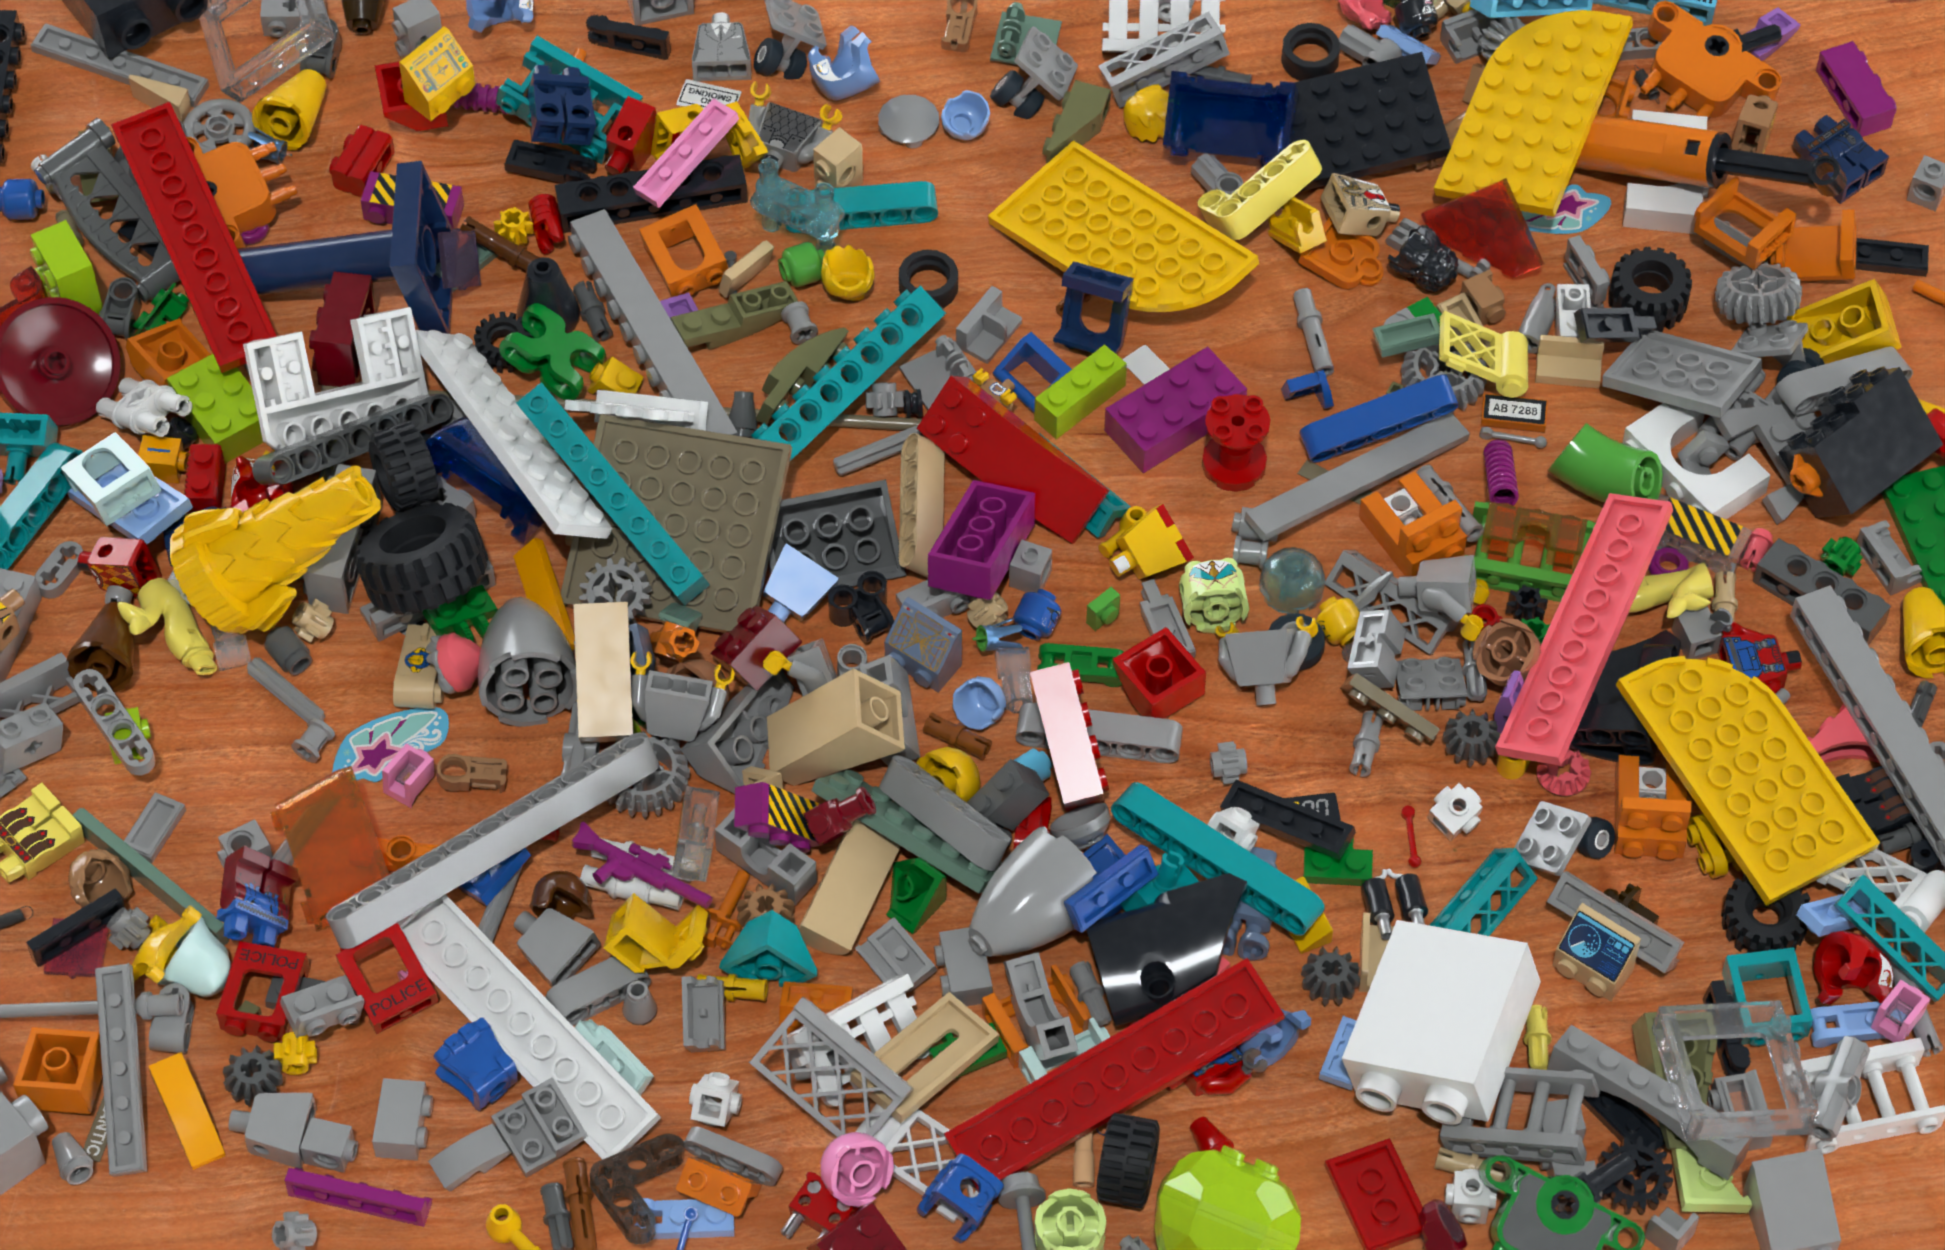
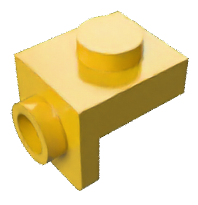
M612 356L605 363H597L589 375V379L592 382L587 391L592 395L599 389L636 394L644 377Z

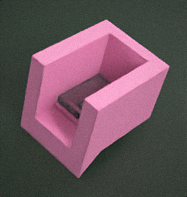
M406 743L382 770L383 793L411 808L416 796L434 777V759L426 751L415 749Z
M1900 980L1879 1006L1871 1028L1893 1043L1904 1041L1924 1015L1931 998L1924 995L1918 988Z

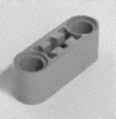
M613 956L554 985L547 992L546 999L574 1026L580 1020L585 1021L623 1002L627 987L631 982L642 981L648 987L651 983V978L646 970L642 973H634Z

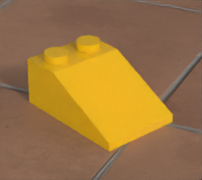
M1875 279L1795 310V315L1787 316V321L1794 320L1797 323L1808 324L1809 330L1802 339L1803 348L1816 351L1825 364L1892 346L1896 350L1902 348L1888 298Z

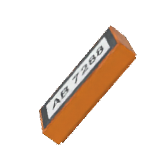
M1484 393L1481 426L1545 433L1548 400L1526 397L1509 398L1503 395Z

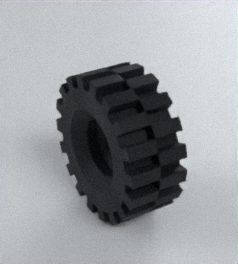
M1743 874L1742 881L1737 878L1733 882L1732 888H1729L1721 917L1723 919L1721 924L1723 930L1727 929L1726 938L1729 942L1736 939L1735 948L1740 952L1744 947L1748 949V953L1793 947L1796 950L1797 944L1799 946L1802 944L1808 930L1806 924L1796 916L1801 904L1810 902L1811 898L1808 892L1802 894V887L1766 906L1746 875ZM1762 907L1769 908L1779 915V921L1775 924L1761 923L1755 919L1753 911Z

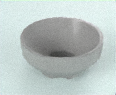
M1092 803L1061 815L1051 823L1049 828L1054 837L1059 838L1061 835H1064L1078 849H1083L1104 838V832L1108 827L1111 816L1107 804Z

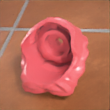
M1339 0L1344 15L1355 23H1360L1363 29H1368L1369 31L1373 29L1378 30L1383 24L1390 25L1392 20L1391 13L1385 9L1383 0Z

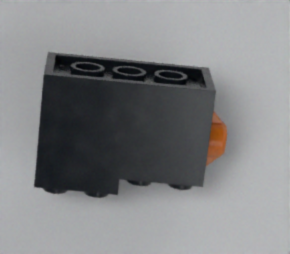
M1882 366L1870 372L1867 369H1863L1853 374L1849 378L1851 381L1845 387L1835 388L1826 395L1828 399L1818 406L1822 415L1810 422L1811 428L1791 436L1787 440L1788 445L1778 452L1790 472L1792 485L1797 491L1805 494L1803 497L1815 518L1853 514L1944 445L1900 367L1886 369L1885 366Z

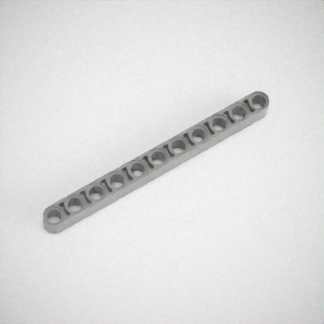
M643 732L634 733L330 909L326 918L340 948L349 949L360 945L652 774L658 769L659 762L647 734Z

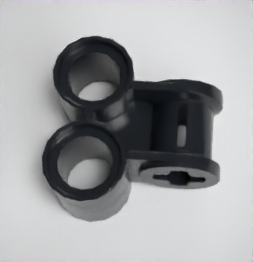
M878 571L864 572L858 578L857 589L849 585L840 584L830 590L828 607L829 618L833 624L839 627H847L853 624L859 638L864 643L870 642L871 637L885 630L890 631L894 619L886 606L887 581L882 573Z

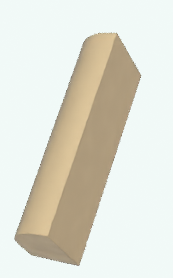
M628 602L574 604L580 743L622 740L633 734Z
M858 819L852 822L853 827L850 831L843 835L798 927L805 944L829 954L843 955L851 951L901 847Z

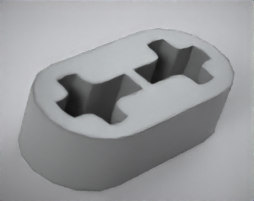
M73 541L61 543L38 569L35 576L42 597L48 599L59 597L81 572L77 565L79 554L83 551L81 545ZM65 556L69 557L66 562L64 561ZM56 578L57 582L52 583L51 581Z

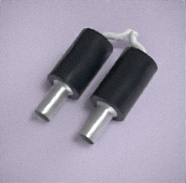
M1383 869L1381 876L1368 879L1362 884L1361 890L1367 912L1370 913V922L1373 925H1378L1383 940H1389L1392 933L1390 922L1395 917L1384 880L1387 874L1391 878L1396 879L1394 884L1404 919L1412 921V923L1425 925L1423 918L1427 916L1428 908L1417 875L1395 874L1391 869Z

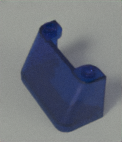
M1171 71L1163 146L1166 149H1170V155L1187 157L1189 152L1263 159V164L1266 165L1291 144L1298 99L1296 83L1280 81V85H1277L1276 89H1274L1272 83L1260 85L1205 79L1204 76H1197V82H1195L1196 78L1188 77L1187 72Z
M466 415L437 430L428 438L426 445L431 454L436 475L443 473L442 477L448 480L455 473L502 506L500 517L503 519L509 517L511 519L514 529L510 535L524 544L545 522Z

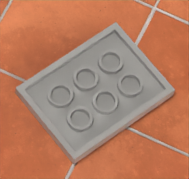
M1652 330L1648 332V335H1641L1642 339L1639 341L1631 342L1602 375V386L1721 418L1761 371L1762 359Z

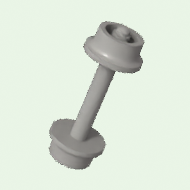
M1029 1172L1014 1173L1005 1177L1002 1181L1004 1188L999 1194V1204L1008 1209H1017L1022 1250H1036L1031 1207L1043 1202L1046 1199V1193L1040 1187L1038 1177L1035 1174Z

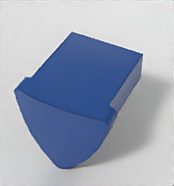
M1324 370L1286 380L1281 388L1285 401L1315 393L1324 409L1334 406Z

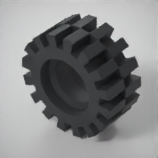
M499 312L500 317L496 318L493 313L489 315V322L483 318L480 321L481 327L477 326L475 329L474 341L476 350L487 359V363L492 369L494 367L497 368V373H503V368H508V373L514 372L513 365L501 356L499 348L493 346L492 342L498 338L506 337L513 332H519L532 338V335L524 329L521 316L516 319L515 313L510 312L509 317H506L505 312Z

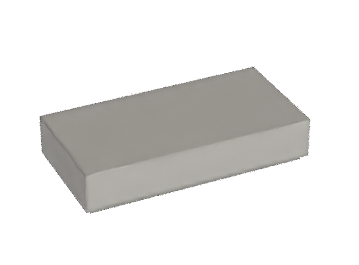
M155 792L124 842L152 864L186 812L185 804Z

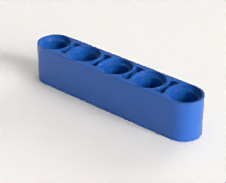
M1444 374L1437 375L1304 426L1299 431L1310 461L1318 463L1449 414L1459 407V403L1448 376Z

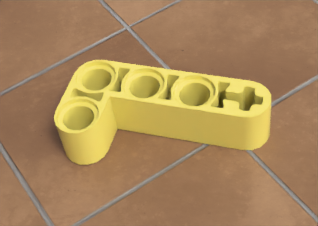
M1298 140L1285 148L1231 195L1218 189L1208 191L1199 198L1197 202L1198 207L1208 225L1232 240H1240L1249 235L1321 173L1322 166L1310 142Z

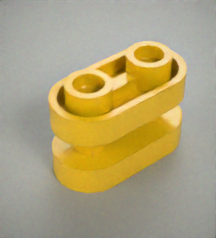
M1700 814L1690 817L1687 828V840L1690 845H1695L1698 851V862L1704 874L1708 873L1712 879L1727 875L1728 863H1732L1737 871L1742 870L1722 842L1725 848L1723 851L1716 836V831L1705 815Z

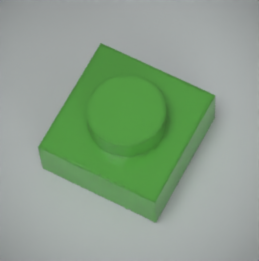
M1110 587L1087 605L1086 623L1094 631L1104 624L1112 623L1119 615L1120 594Z

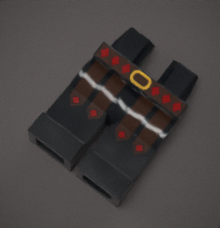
M1882 766L1853 777L1849 773L1836 777V780L1875 836L1901 829L1903 824L1909 822L1917 823Z

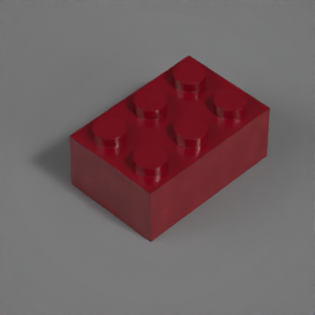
M334 271L331 283L326 284L324 288V305L317 310V328L310 333L309 348L314 349L312 370L317 371L318 384L342 387L358 383L361 375L350 320L364 317L363 315L376 313L372 275Z

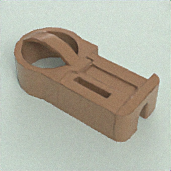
M947 0V26L944 38L941 37V45L944 50L968 51L974 21L978 14L977 0ZM962 1L960 13L955 12L952 6ZM969 2L971 5H973V8L966 13L967 4Z
M448 754L438 762L437 782L442 788L449 791H469V787L500 789V793H503L505 791L507 761L499 758ZM456 765L464 769L466 774L450 776L441 773V771L447 766Z

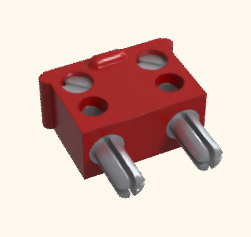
M807 1172L806 1181L789 1204L791 1216L780 1232L786 1238H791L801 1222L820 1233L817 1238L819 1239L861 1206L845 1205L830 1194L819 1175L814 1172Z

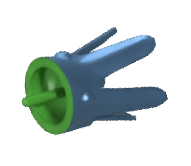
M1014 617L992 626L979 625L976 630V637H973L972 640L976 641L981 651L996 649L1014 651V649H1022L1023 647L1020 643L1002 641L999 638L1018 633L1023 627L1019 624L997 627L1012 621Z

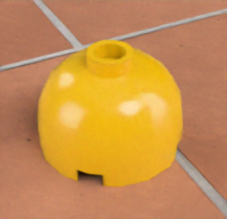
M952 747L939 748L926 753L916 763L966 803L980 790L978 766L969 755L960 749Z

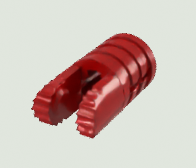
M539 194L530 199L528 207L539 250L544 255H548L554 249V242L561 243L564 240V234L555 197L550 194Z

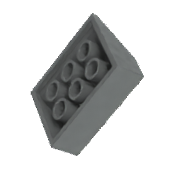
M886 479L781 500L768 562L770 576L786 543L838 577L837 585L857 586L858 578L867 571H878L885 576L886 580L906 576L905 568L899 564V539Z

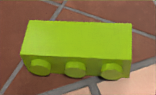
M1104 344L1035 398L1034 421L1057 440L1126 386L1127 363Z

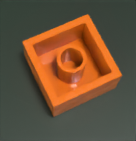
M32 1027L13 1083L18 1098L25 1094L38 1110L91 1114L102 1078L99 1032Z

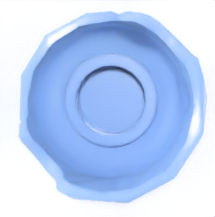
M964 90L959 96L950 98L946 102L941 114L943 128L954 139L972 140L984 132L989 121L990 109L988 102L981 94Z
M977 676L967 680L955 690L952 707L957 719L963 725L967 726V728L982 730L1001 718L1005 712L1006 697L1002 688L993 679Z

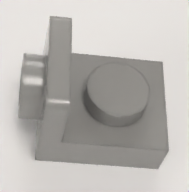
M1702 430L1677 454L1682 468L1700 475H1711L1709 466L1717 461L1730 446L1723 436Z

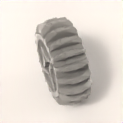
M1765 262L1753 270L1743 263L1742 267H1731V271L1723 272L1722 277L1718 278L1715 301L1717 302L1720 314L1726 315L1728 320L1736 319L1738 324L1743 322L1748 323L1749 326L1753 323H1759L1761 326L1763 323L1768 322L1775 324L1776 320L1784 321L1787 316L1795 315V310L1800 308L1802 285H1800L1797 273L1791 272L1789 267L1781 268V265L1778 263L1770 265L1768 262Z
M1470 343L1466 344L1472 353L1476 352ZM1439 344L1408 351L1401 365V383L1405 387L1426 380L1420 372L1421 368L1426 371L1428 378L1443 374L1447 375L1459 403L1458 408L1462 411H1465L1468 404H1475L1477 398L1483 394L1485 384L1487 383L1486 379L1467 371L1465 372L1469 378L1466 379L1462 376V372L1446 366L1445 362L1439 360ZM1454 346L1450 347V352L1462 357ZM1479 358L1478 360L1480 361V363L1483 366L1487 367L1486 362L1482 360V358Z
M653 735L651 738L648 737L658 761L666 765L670 771L664 770V766L659 765L658 769L652 774L633 784V789L626 788L607 799L609 805L616 804V809L619 813L628 809V814L631 818L637 812H641L642 816L646 819L648 812L652 811L659 817L663 807L671 811L673 801L681 802L683 798L682 792H687L688 780L690 778L688 760L685 754H682L679 744L668 746V738L660 741V736Z

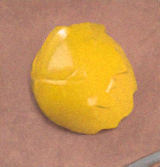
M1153 84L1137 91L1127 99L1124 106L1123 115L1126 128L1131 137H1138L1141 142L1146 139L1155 142L1158 137L1165 139L1174 127L1177 103L1172 98V95L1163 90L1159 84Z
M836 245L831 250H826L821 268V281L826 291L845 300L857 301L864 299L865 293L872 287L875 278L871 258L866 256L862 249L855 250L850 245H846L844 249Z

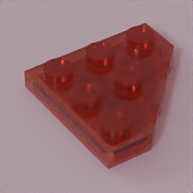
M1507 178L1421 213L1425 225L1429 226L1437 234L1441 243L1445 246L1461 252L1463 256L1479 262L1480 259H1486L1491 266L1502 270L1503 274L1512 278L1544 265Z

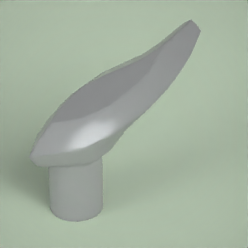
M1392 571L1373 581L1353 601L1360 612L1369 611L1366 605L1375 600L1377 594L1392 577Z

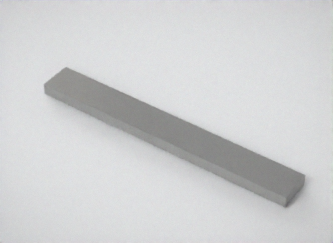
M1451 412L1247 511L1244 519L1263 541H1266L1468 441L1470 433Z

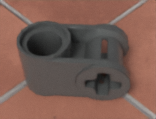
M322 18L313 23L306 46L302 51L300 72L304 69H311L326 75L327 78H334L342 48L339 29L335 21Z
M120 277L111 282L104 306L99 314L109 326L113 335L124 336L126 340L135 335L136 328L133 325L137 321L142 307L136 283L127 277Z

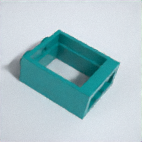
M1795 948L1727 955L1722 975L1726 990L1733 997L1735 1023H1739L1741 1026V1044L1762 1046L1770 1041L1785 1040L1787 1042H1796L1804 1037H1808L1813 1018ZM1787 977L1797 1015L1751 1020L1742 982Z

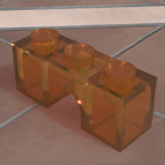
M1490 502L1480 552L1513 558L1515 547L1519 542L1533 539L1545 546L1547 550L1546 564L1575 569L1581 557L1588 520L1574 515L1549 513L1541 509L1516 507L1509 503Z

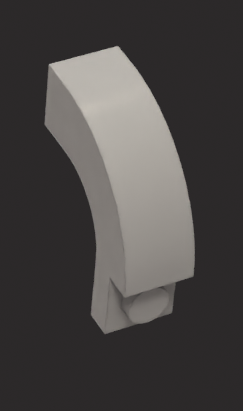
M1039 952L1003 962L1013 995L1010 998L1018 1023L1029 1047L1032 1046L1038 1059L1046 1060L1078 1051L1069 1016L1062 1017L1052 999Z

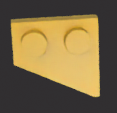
M736 101L726 104L727 107L737 112L739 120L726 133L725 137L732 155L740 154L744 169L750 167L767 154L768 151Z

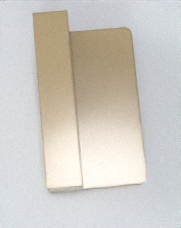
M1541 335L1536 359L1535 383L1599 388L1604 343H1581L1580 338Z
M1363 912L1360 936L1359 992L1369 991L1389 941L1381 938L1378 925H1370V913Z

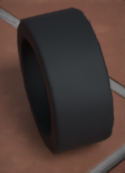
M1305 23L1295 26L1283 38L1281 62L1284 70L1291 77L1300 81L1334 73L1338 68L1339 39L1330 28L1321 24ZM1304 44H1316L1323 47L1329 53V56L1319 61H1305L1298 58L1293 53V49Z
M921 250L912 253L903 260L899 267L900 295L906 289L910 293L917 289L910 283V278L913 275L924 270H933L942 273L947 278V283L939 289L925 291L941 308H945L953 302L958 293V268L954 260L947 254L937 250Z

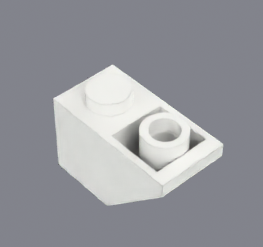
M1557 284L1555 336L1579 338L1574 312L1581 308H1591L1589 284Z

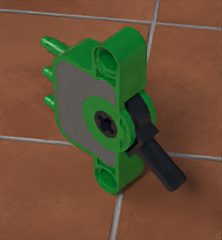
M1622 1151L1588 1175L1583 1171L1574 1176L1553 1175L1548 1177L1503 1155L1490 1156L1484 1159L1479 1168L1481 1180L1488 1187L1505 1195L1490 1229L1491 1238L1495 1243L1492 1250H1601L1603 1246L1609 1250H1640L1645 1241L1642 1228L1631 1220L1597 1203L1602 1199L1599 1195L1601 1191L1636 1168L1634 1159L1627 1151ZM1497 1161L1501 1162L1506 1168V1175L1500 1182L1495 1181L1490 1174L1491 1166ZM1557 1197L1559 1199L1567 1198L1568 1203L1564 1206L1566 1212L1556 1211L1555 1207L1559 1204ZM1623 1228L1629 1229L1633 1236L1632 1243L1627 1248H1623L1618 1242V1234Z

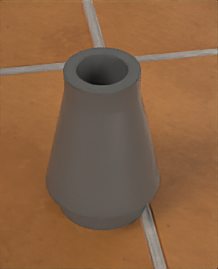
M734 392L729 419L737 430L738 436L752 438L750 435L758 429L753 392Z

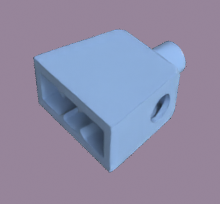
M786 543L763 592V596L773 603L768 611L775 614L783 623L789 614L803 621L829 594L830 590L837 585L839 578Z

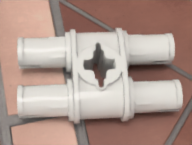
M129 377L122 379L119 383V392L123 396L121 400L116 402L105 397L100 399L96 405V411L100 413L99 416L112 420L116 427L121 429L129 428L132 432L139 435L151 433L158 437L165 436L169 431L170 424L165 418L169 412L179 416H186L192 410V402L188 401L189 397L176 394L172 387L167 385L159 386L151 380L136 381Z
M601 838L629 853V846L635 843L631 840L620 843ZM641 846V849L653 855L660 853L670 859L668 863L672 865V869H663L662 871L686 882L691 881L695 869L694 861L677 857L674 859V856L667 855L666 851L662 848L656 850ZM591 850V857L607 860L608 857ZM586 864L583 867L580 879L583 880L585 885L608 892V895L613 899L617 897L628 899L635 893L648 905L652 903L678 911L682 906L684 897L667 888L661 891L636 877L628 881H622L611 876L602 884H599L592 875L599 868Z

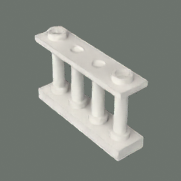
M1921 1038L1869 1047L1870 1053L1860 1077L1869 1080L1882 1118L1862 1121L1857 1105L1849 1106L1845 1115L1848 1124L1841 1126L1837 1137L1833 1138L1832 1142L1821 1141L1819 1138L1809 1134L1804 1147L1805 1151L1821 1148L1823 1154H1828L1839 1147L1914 1132L1928 1134L1941 1127L1945 1118V1105L1929 1108L1915 1069L1916 1066H1919L1925 1050ZM1833 1055L1788 1063L1785 1066L1781 1078L1785 1092L1793 1090L1801 1092L1809 1117L1816 1101V1078L1820 1072L1828 1071ZM1894 1070L1902 1072L1915 1111L1896 1115L1882 1077L1884 1072Z

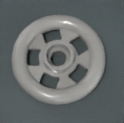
M213 99L203 102L192 109L183 122L186 129V137L196 139L195 136L204 133L207 140L202 143L197 140L203 154L216 149V143L227 141L229 143L241 142L249 147L253 140L249 138L248 132L256 133L251 111L243 104L230 99ZM227 111L235 115L232 119H229L223 112ZM208 115L209 118L206 120L205 125L198 122L203 116ZM236 126L244 127L242 135H234Z

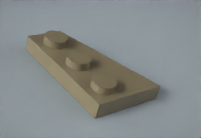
M1358 673L1347 677L1340 688L1349 693V696L1360 704L1368 705L1375 709L1377 715L1391 724L1396 722L1406 728L1405 733L1419 743H1422L1423 740L1427 742L1432 741L1440 728Z

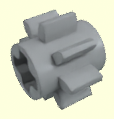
M895 382L872 383V391L866 392V408H873V416H896L897 407H904L903 390L897 391Z
M1234 741L1218 743V751L1210 752V767L1213 778L1221 777V782L1224 785L1232 784L1235 780H1239L1240 774H1246L1247 758L1244 748L1236 749Z
M124 907L119 909L107 924V928L111 930L109 932L111 936L108 940L120 950L123 947L128 948L129 946L132 949H136L145 941L150 933V929L147 927L148 923H146L149 917L138 907L134 910L131 908L127 910Z
M298 1211L284 1212V1221H276L273 1226L272 1240L280 1250H305V1247L313 1246L317 1238V1229L314 1222L308 1220V1214H299Z

